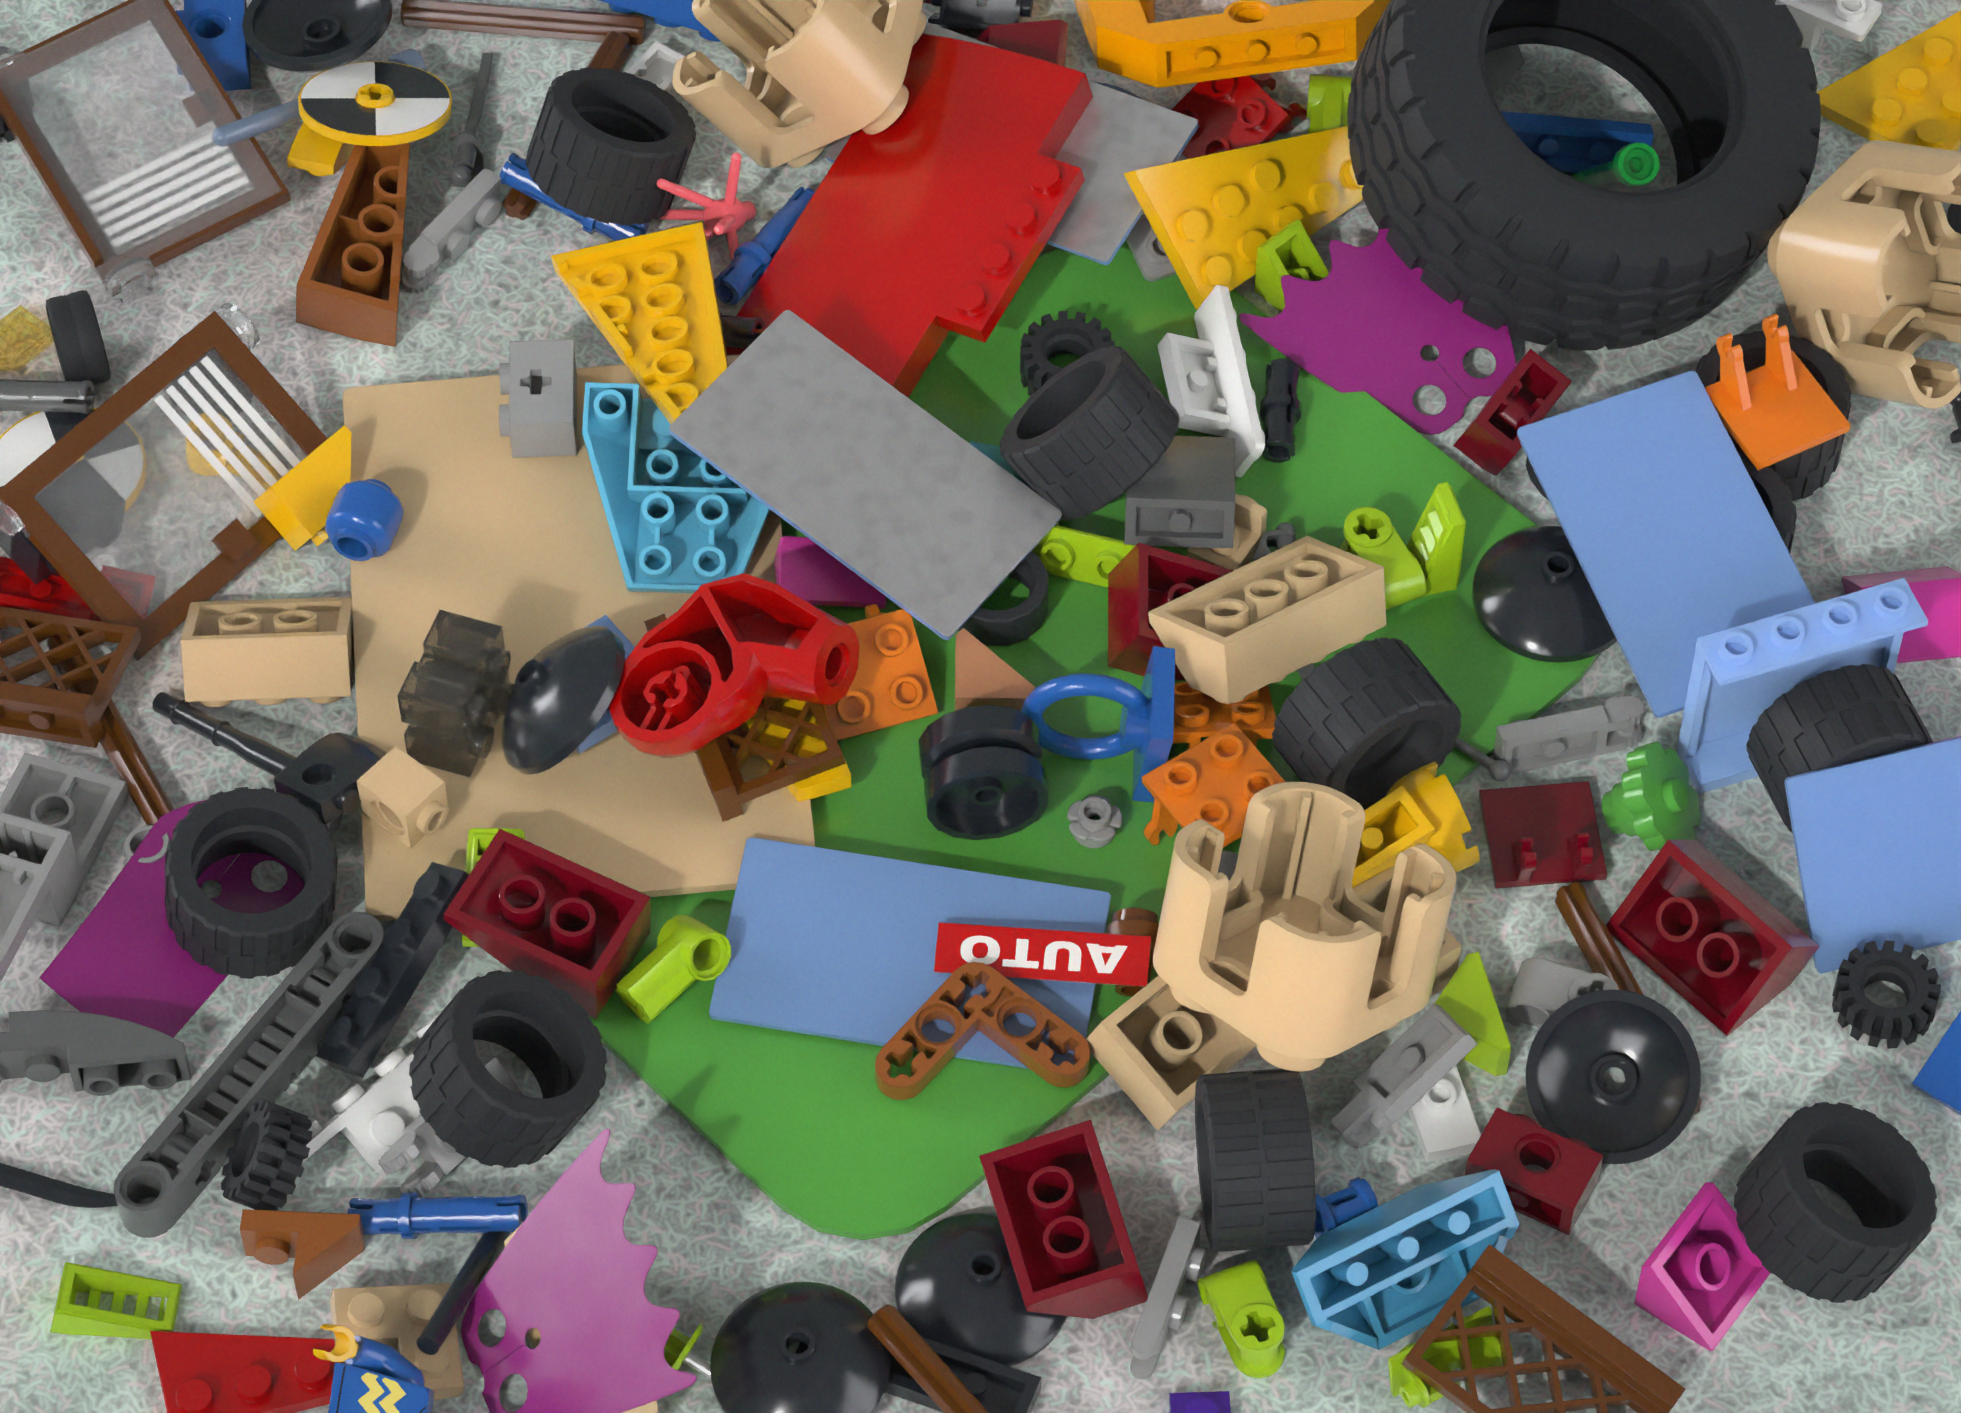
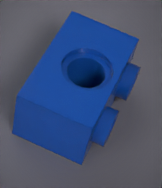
M184 0V10H176L175 12L224 90L251 89L250 50L246 44L242 29L247 1ZM177 67L179 77H184Z

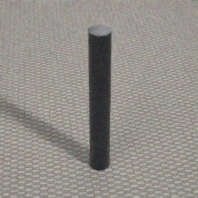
M487 1232L482 1234L416 1341L417 1347L423 1353L434 1355L439 1351L504 1245V1241L509 1237V1232Z

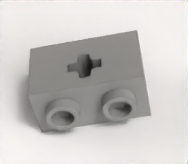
M574 340L510 341L509 363H500L499 368L501 395H509V404L499 405V428L501 437L510 436L512 457L577 455V369Z

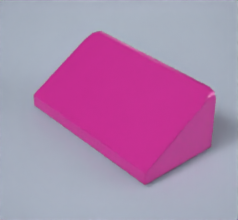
M785 536L780 539L774 557L776 584L812 605L865 608V606L877 604L879 608H885L886 596L808 537Z

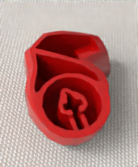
M745 573L705 583L691 595L676 613L648 631L626 658L619 685L609 704L610 713L619 734L638 751L661 758L683 757L698 751L712 740L736 729L753 717L763 698L792 699L823 705H835L847 694L856 676L860 647L858 637L854 629L847 623L824 612L778 584Z

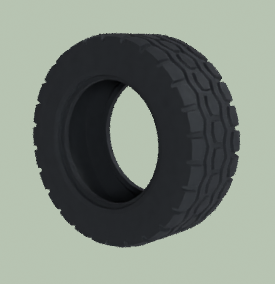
M1391 0L1367 39L1355 65L1351 80L1347 124L1352 168L1357 184L1363 185L1362 197L1378 229H1389L1386 241L1410 270L1420 267L1423 270L1420 280L1449 304L1458 299L1463 302L1462 312L1478 322L1495 330H1498L1503 324L1508 325L1510 336L1547 346L1556 339L1558 347L1562 349L1598 350L1604 346L1608 350L1628 348L1678 332L1716 308L1768 246L1769 240L1782 224V221L1789 218L1799 205L1815 167L1821 123L1820 94L1816 93L1818 82L1808 48L1801 47L1803 35L1786 5H1776V0ZM1513 45H1550L1587 55L1616 71L1645 97L1661 119L1675 155L1677 185L1650 192L1612 191L1578 181L1547 164L1520 140L1501 114L1488 82L1485 54Z

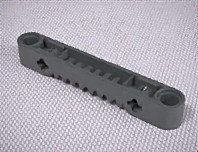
M350 912L337 918L327 928L119 1172L114 1181V1195L123 1225L131 1234L142 1238H154L165 1234L171 1229L220 1171L228 1148L234 1145L235 1139L233 1135L237 1128H242V1118L246 1112L250 1114L251 1106L263 1099L275 1103L278 1090L281 1089L285 1092L289 1088L290 1076L293 1073L300 1075L303 1071L304 1059L307 1056L312 1059L316 1056L318 1043L321 1039L325 1041L329 1027L339 1018L353 995L359 977L369 968L384 943V930L380 921L373 915L364 912ZM357 949H366L359 953H351ZM148 1197L156 1198L147 1204H137L142 1199Z

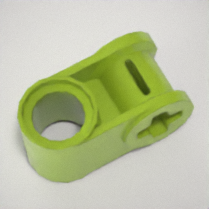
M1360 507L1351 511L1345 518L1343 532L1346 539L1340 545V549L1384 567L1386 610L1423 597L1426 593V581L1423 570L1416 557L1409 552L1390 518L1383 511L1373 507Z
M1252 1259L1199 1278L1197 1285L1203 1305H1210L1216 1321L1211 1323L1215 1329H1218L1237 1369L1245 1375L1254 1378L1269 1377L1276 1373L1283 1365L1285 1357L1282 1343L1285 1325L1258 1262Z

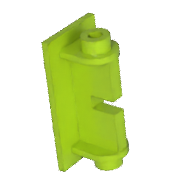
M1058 522L1032 552L1041 559L1048 574L1108 588V574L1136 545H1124L1122 540L1059 526Z
M1490 1306L1470 1316H1464L1465 1328L1493 1325V1315ZM1453 1322L1443 1330L1454 1329ZM1498 1336L1467 1339L1473 1369L1503 1366ZM1457 1340L1431 1343L1421 1357L1440 1372H1451L1457 1368L1462 1370ZM1411 1343L1402 1348L1396 1355L1388 1358L1391 1394L1393 1397L1401 1395L1409 1408L1416 1405L1425 1408L1444 1396L1401 1365L1416 1344Z

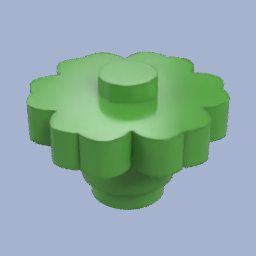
M1658 741L1636 747L1634 751L1626 755L1629 771L1622 774V782L1616 783L1612 790L1606 792L1602 798V812L1609 829L1617 835L1623 833L1630 837L1637 835L1643 840L1649 851L1658 849L1660 851L1668 839L1696 840L1694 827L1699 826L1701 823L1700 811L1698 809L1699 798L1695 789L1689 785V772L1686 764L1679 758L1673 748L1664 750Z

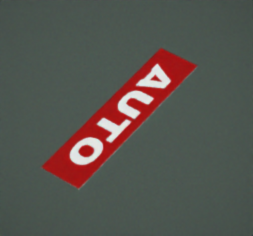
M939 922L934 972L953 973L963 964L980 962L991 966L1004 977L1145 987L1148 978L1151 937Z

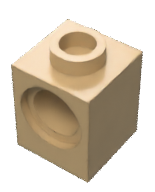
M397 746L391 749L357 780L362 813L410 849L425 835L435 833L443 825L449 814L445 781Z

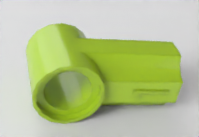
M1310 74L1306 119H1310L1308 134L1348 126L1347 109L1352 76Z
M685 914L674 916L661 928L657 938V948L616 984L617 988L615 991L622 1002L632 1010L637 1018L649 1024L697 979L709 981L722 974L731 958L729 940L720 932L692 916Z

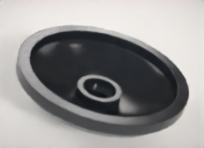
M252 0L244 14L242 29L249 50L263 63L290 72H320L350 63L370 50L383 36L390 24L392 2L391 0Z
M1536 526L1516 531L1497 541L1481 558L1474 574L1472 587L1474 609L1485 630L1507 649L1530 659L1562 663L1592 657L1617 642L1561 526Z
M603 626L578 629L542 649L532 660L523 665L516 676L515 684L508 697L502 726L503 752L509 765L523 774L533 775L544 772L568 757L587 738L608 708L622 676L625 650L623 642L618 635Z
M1600 990L1570 1000L1549 1016L1531 1044L1527 1058L1525 1079L1531 1108L1542 1128L1564 1138L1579 1139L1588 1144L1593 1151L1603 1155L1602 1164L1617 1165L1649 1158L1669 1146L1682 1133L1691 1120L1697 1106L1701 1088V1069L1698 1053L1690 1034L1682 1022L1665 1006L1635 992ZM1610 1068H1618L1625 1075V1083L1617 1090L1608 1089L1602 1081L1603 1074Z
M996 1211L960 1213L935 1223L912 1242L902 1257L895 1280L897 1310L921 1337L1007 1366H1013L1026 1361L1046 1348L1060 1332L1067 1319V1316L1027 1312ZM978 1267H989L993 1272L983 1276L976 1274L974 1270Z
M817 1282L783 1283L752 1295L736 1307L727 1317L713 1344L710 1360L711 1381L723 1413H876L889 1385L891 1361L890 1352L868 1328L867 1322L873 1313L860 1300L844 1290ZM796 1342H802L809 1346L801 1354H794L788 1351L789 1346Z

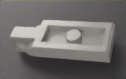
M1433 1004L1353 1081L1357 1088L1349 1099L1351 1102L1330 1122L1355 1149L1366 1145L1379 1135L1380 1132L1390 1128L1391 1124L1399 1120L1464 1058L1477 1043L1440 1005Z

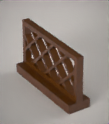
M0 606V630L6 627L20 628L22 633L0 642V733L96 748L105 732L100 718L142 639L139 628ZM56 634L67 635L72 639L45 653L39 645V642ZM105 642L119 643L114 652L96 660H93L88 651ZM30 646L32 647L36 657L8 669L3 658ZM81 654L86 664L58 677L52 666ZM43 670L46 671L51 679L39 686L17 684V682ZM92 678H95L98 682L92 695L67 691Z
M665 614L644 621L647 632L666 620ZM767 698L763 706H759L753 716L756 719L745 738L726 733L695 752L723 822L743 815L741 804L845 764L843 754L822 704L806 702L798 718H794L774 711L780 700L779 698ZM812 715L816 721V724L809 722ZM767 722L791 730L780 750L757 743ZM802 734L823 740L828 750L807 759L792 754ZM730 747L738 749L735 757ZM750 754L774 761L767 774L744 782L741 770Z
M1490 1244L1401 1363V1365L1466 1413H1566L1567 1411L1596 1408V1413H1608L1607 1407L1628 1405L1637 1413H1669L1686 1390ZM1471 1290L1492 1305L1496 1325L1465 1328L1461 1303ZM1505 1315L1515 1323L1506 1324ZM1452 1317L1454 1329L1441 1331ZM1529 1332L1541 1341L1544 1361L1514 1364L1508 1334ZM1498 1336L1503 1366L1473 1369L1467 1339ZM1457 1340L1462 1370L1440 1372L1421 1357L1431 1343ZM1554 1351L1564 1359L1555 1360ZM1579 1369L1590 1377L1593 1398L1563 1401L1558 1371ZM1547 1372L1552 1402L1522 1405L1516 1375ZM1506 1377L1511 1407L1496 1409L1487 1407L1478 1400L1475 1380ZM1464 1381L1466 1390L1455 1382ZM1603 1388H1605L1613 1395L1604 1396Z

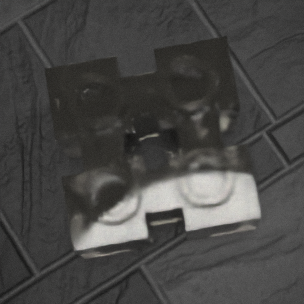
M439 610L423 642L424 653L419 662L414 661L397 695L401 721L409 724L404 733L406 751L409 756L420 764L471 777L479 758H487L491 751L495 729L490 725L495 726L499 716L505 715L508 697L514 686L509 681L508 673L511 654L510 651L505 650L502 626Z

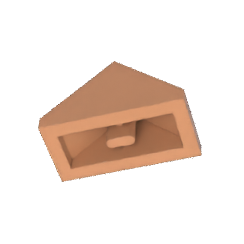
M964 628L956 634L955 711L965 707L995 705L1014 708L1021 712L1025 699L1036 687Z

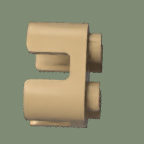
M693 0L692 11L695 18L742 60L746 67L747 75L743 86L730 73L718 68L702 52L696 51L676 61L672 77L673 87L678 94L760 167L773 168L787 163L792 168L805 166L813 161L827 144L860 129L866 134L879 133L893 124L901 115L909 97V91L903 84L912 46L922 35L927 22L926 14L921 10L923 0Z
M1883 140L1868 142L1859 148L1848 160L1844 161L1820 187L1795 209L1789 218L1783 220L1769 240L1767 251L1769 268L1778 279L1798 338H1804L1813 342V345L1824 349L1832 356L1834 362L1839 364L1845 372V379L1850 384L1851 394L1935 409L1947 405L1961 392V379L1954 364L1916 358L1912 355L1923 343L1929 340L1937 339L1961 343V234L1955 232L1950 227L1942 202L1961 205V151Z
M1308 782L1274 784L1258 791L1251 798L1247 808L1235 872L1229 881L1226 875L1221 872L1218 873L1225 838L1223 832L1203 819L1188 824L1178 832L1174 842L1153 953V966L1157 974L1171 986L1173 997L1181 1005L1197 1012L1215 1015L1257 1043L1259 1054L1268 1063L1284 1070L1297 1072L1310 1071L1320 1067L1326 1058L1341 1054L1374 1035L1395 1027L1399 1022L1418 1013L1428 1004L1457 880L1453 866L1443 855L1428 845L1419 843L1399 853L1397 856L1385 914L1363 902L1353 891L1352 879L1365 823L1364 809L1357 801L1340 791Z

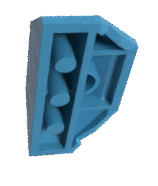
M1493 1169L1420 1185L1318 1236L1291 1272L1312 1325L1380 1350L1431 1324L1489 1244L1503 1254L1508 1238L1512 1239L1519 1226V1221L1499 1170ZM1471 1290L1461 1303V1308L1480 1299V1296Z

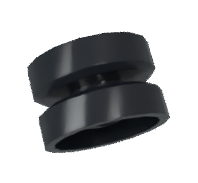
M995 705L965 707L945 714L928 725L919 738V760L921 775L924 779L927 818L937 830L955 838L970 840L1001 838L1022 831L1039 820L1048 807V788L1045 769L1042 766L1039 728L1030 716L1014 708Z

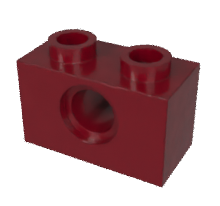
M1497 1107L1467 1159L1465 1175L1493 1169L1499 1170L1514 1211L1569 1236L1599 1181L1603 1155L1593 1151L1588 1144L1579 1139L1564 1138L1540 1127L1535 1120L1526 1115L1512 1114ZM1538 1165L1544 1168L1545 1171H1532L1525 1166Z

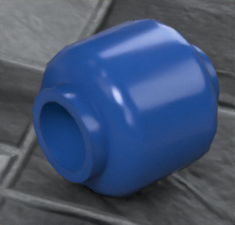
M367 479L348 482L337 492L326 518L325 530L334 549L339 554L354 561H366L372 557L383 556L389 551L401 525L404 509L399 498L392 492L391 488L379 480Z

